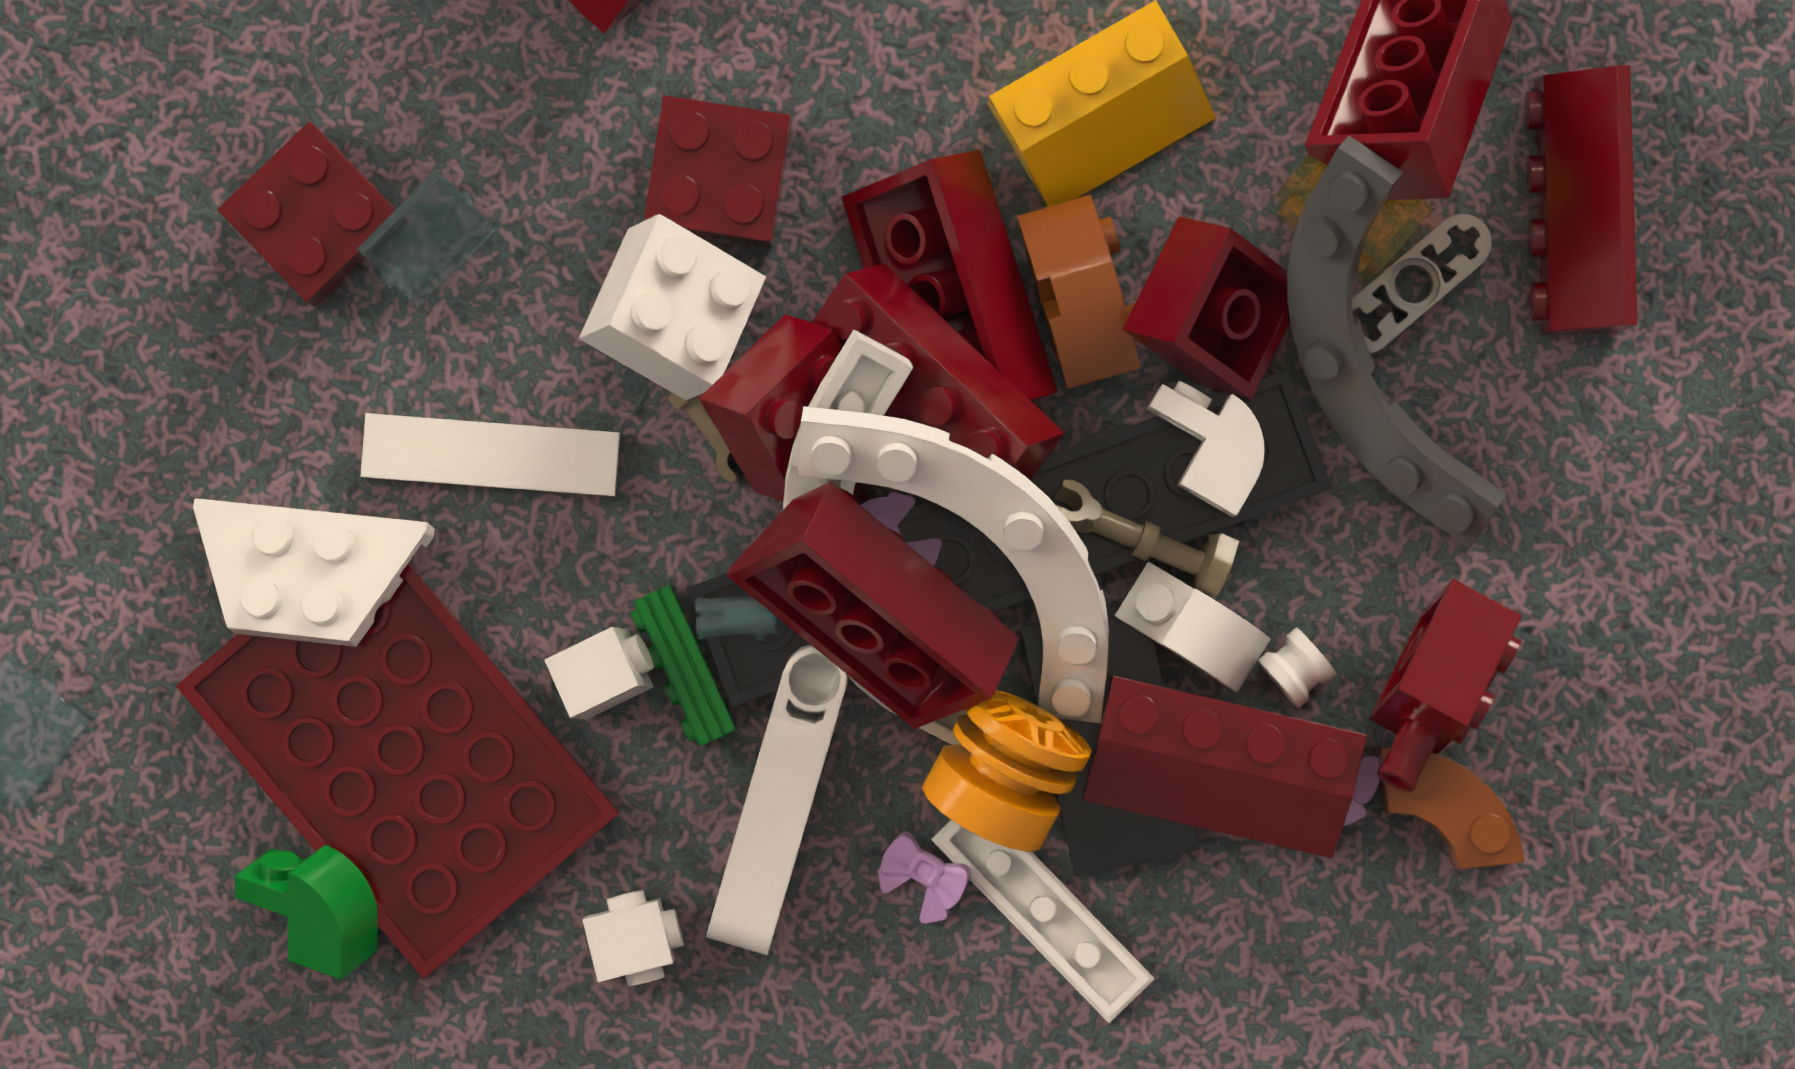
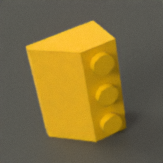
M1156 0L990 95L987 104L1047 207L1080 198L1216 119L1188 54Z

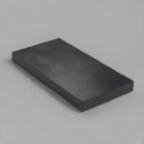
M1121 605L1107 608L1109 643L1103 708L1111 675L1164 687L1154 640L1115 617ZM1040 623L1020 627L1037 706L1043 663V640ZM1061 719L1079 733L1092 750L1083 770L1074 772L1077 779L1071 792L1057 794L1075 877L1200 849L1195 826L1082 800L1100 723Z

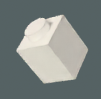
M611 627L545 659V663L570 718L587 720L654 687L647 673L654 668L651 655L641 637L637 634L631 637L628 629Z

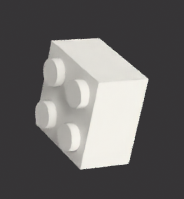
M655 215L628 228L579 339L684 400H688L705 393L724 374L766 276L663 215Z

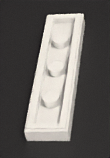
M365 413L360 477L616 497L621 433Z
M950 820L931 839L953 863L966 864L970 868L969 879L1108 1023L1155 979L1033 852L1009 849L993 843L961 827L953 820Z

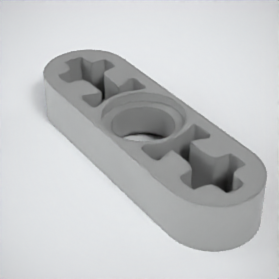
M1457 214L1447 218L1352 298L1353 311L1357 309L1362 315L1369 314L1382 303V301L1372 296V293L1378 287H1382L1388 303L1397 311L1405 314V318L1398 324L1395 322L1391 312L1381 319L1374 327L1379 335L1376 341L1372 342L1364 336L1370 354L1385 347L1484 263L1491 251L1492 240L1489 229L1479 218L1469 214ZM1453 227L1460 234L1468 229L1472 230L1477 237L1471 245L1476 255L1473 259L1469 260L1467 256L1460 254L1447 263L1443 268L1453 273V277L1448 282H1444L1437 265L1430 259L1422 256L1421 251L1430 246L1434 257H1436L1452 242L1447 234L1449 229ZM1417 267L1428 275L1431 288L1425 300L1419 303H1409L1398 296L1395 290V278L1401 269Z

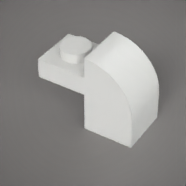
M1178 381L1174 390L1162 384L1147 410L1202 441L1177 486L1228 516H1237L1260 475L1264 461V439L1256 417L1248 406L1233 394L1227 397L1219 413L1216 415L1207 410L1212 399L1197 389L1181 381Z
M1149 561L1115 614V617L1172 651L1185 662L1238 693L1271 640L1262 631L1196 588L1193 589Z

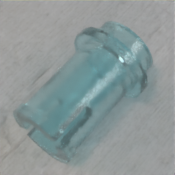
M752 596L712 599L696 598L695 609L696 613L700 614V617H696L699 639L712 636L755 634L756 640H764L765 634L777 632V617Z

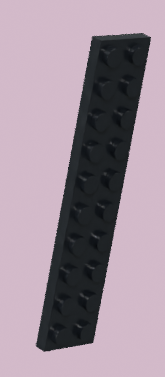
M1289 369L1262 378L1252 400L1236 396L1248 406L1256 417L1263 434L1265 451L1260 475L1235 517L1228 516L1177 486L1202 441L1159 416L1052 454L1046 458L1030 480L1055 505L1069 511H1073V509L1066 503L1054 499V495L1063 480H1074L1087 488L1092 498L1097 500L1103 509L1140 525L1144 520L1161 527L1160 534L1181 543L1332 489ZM1223 392L1209 397L1212 401L1207 410L1217 415L1225 400L1231 394ZM926 500L915 504L897 525L906 543L933 538L940 539L942 546L937 561L933 566L946 572L954 584L981 606L995 612L1032 598L1024 580L1001 549L978 528L954 512L937 503ZM1076 532L1088 551V562L1094 575L1138 560V558L1130 555L1131 548L1094 532ZM728 573L690 586L688 589L732 708L778 691L783 671L791 655L799 648L810 644L726 576Z

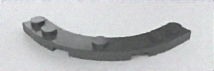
M1348 136L1337 148L1313 189L1299 217L1291 244L1287 271V302L1291 331L1299 360L1311 390L1327 419L1343 442L1366 469L1389 491L1411 508L1471 548L1507 494L1434 443L1416 426L1396 400L1387 402L1371 375L1376 367L1366 345L1360 319L1353 317L1352 290L1357 285L1360 256L1366 237L1403 172L1351 136Z

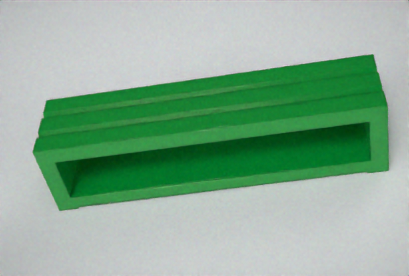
M667 585L633 601L636 610L630 612L639 633L647 631L653 646L647 649L656 670L663 667L670 682L663 685L672 705L675 706L680 703L686 718L680 720V723L689 742L697 740L699 746H702L737 730L672 586Z

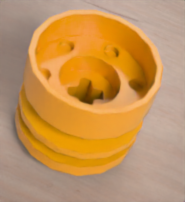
M996 689L993 698L964 709L967 715L959 716L952 730L958 742L963 746L956 744L943 746L922 786V790L927 799L941 813L972 833L1009 849L1025 852L1040 850L1061 809L1056 798L1051 793L1065 794L1071 792L1077 779L1074 772L1083 770L1092 750L1086 740L1061 719L1056 718L1034 703Z

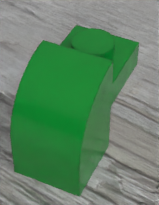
M324 845L304 860L290 851L271 848L235 875V898L288 917V961L342 980L377 952L378 911L373 892L361 871L339 851Z

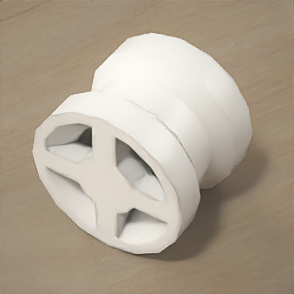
M1297 627L1286 635V643L1276 653L1266 652L1257 660L1267 675L1297 708H1300L1309 700V691L1318 683H1329L1337 676L1336 671L1326 658Z

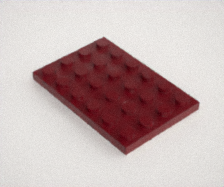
M408 562L399 575L403 579L402 583L390 600L383 603L377 609L374 615V623L357 647L237 634L176 687L315 852L324 845H327L346 856L361 871L376 901L378 926L424 980L621 812Z

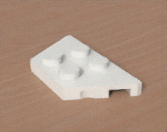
M195 498L193 505L228 629L235 634L357 647L374 623V615L377 609L383 603L390 600L402 583L403 579L399 575L420 545L428 546L433 539L435 530L428 522L197 498Z

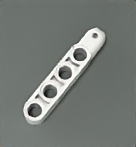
M812 645L801 647L793 653L783 671L706 935L707 938L764 955H768L847 686L848 675L846 672L842 671Z

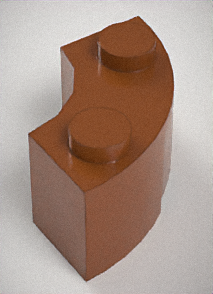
M1091 195L1018 215L1017 219L1028 264L1041 302L1054 353L1067 389L1141 368L1135 345L1139 341L1122 330L1135 303L1125 305L1111 259V255L1121 253L1111 216L1098 218Z
M1391 746L1374 747L1379 767L1383 764ZM1431 753L1413 792L1396 789L1380 779L1378 786L1381 810L1388 813L1411 814L1427 822L1444 841L1453 867L1469 869L1525 862L1521 841L1508 811L1490 787L1462 765Z

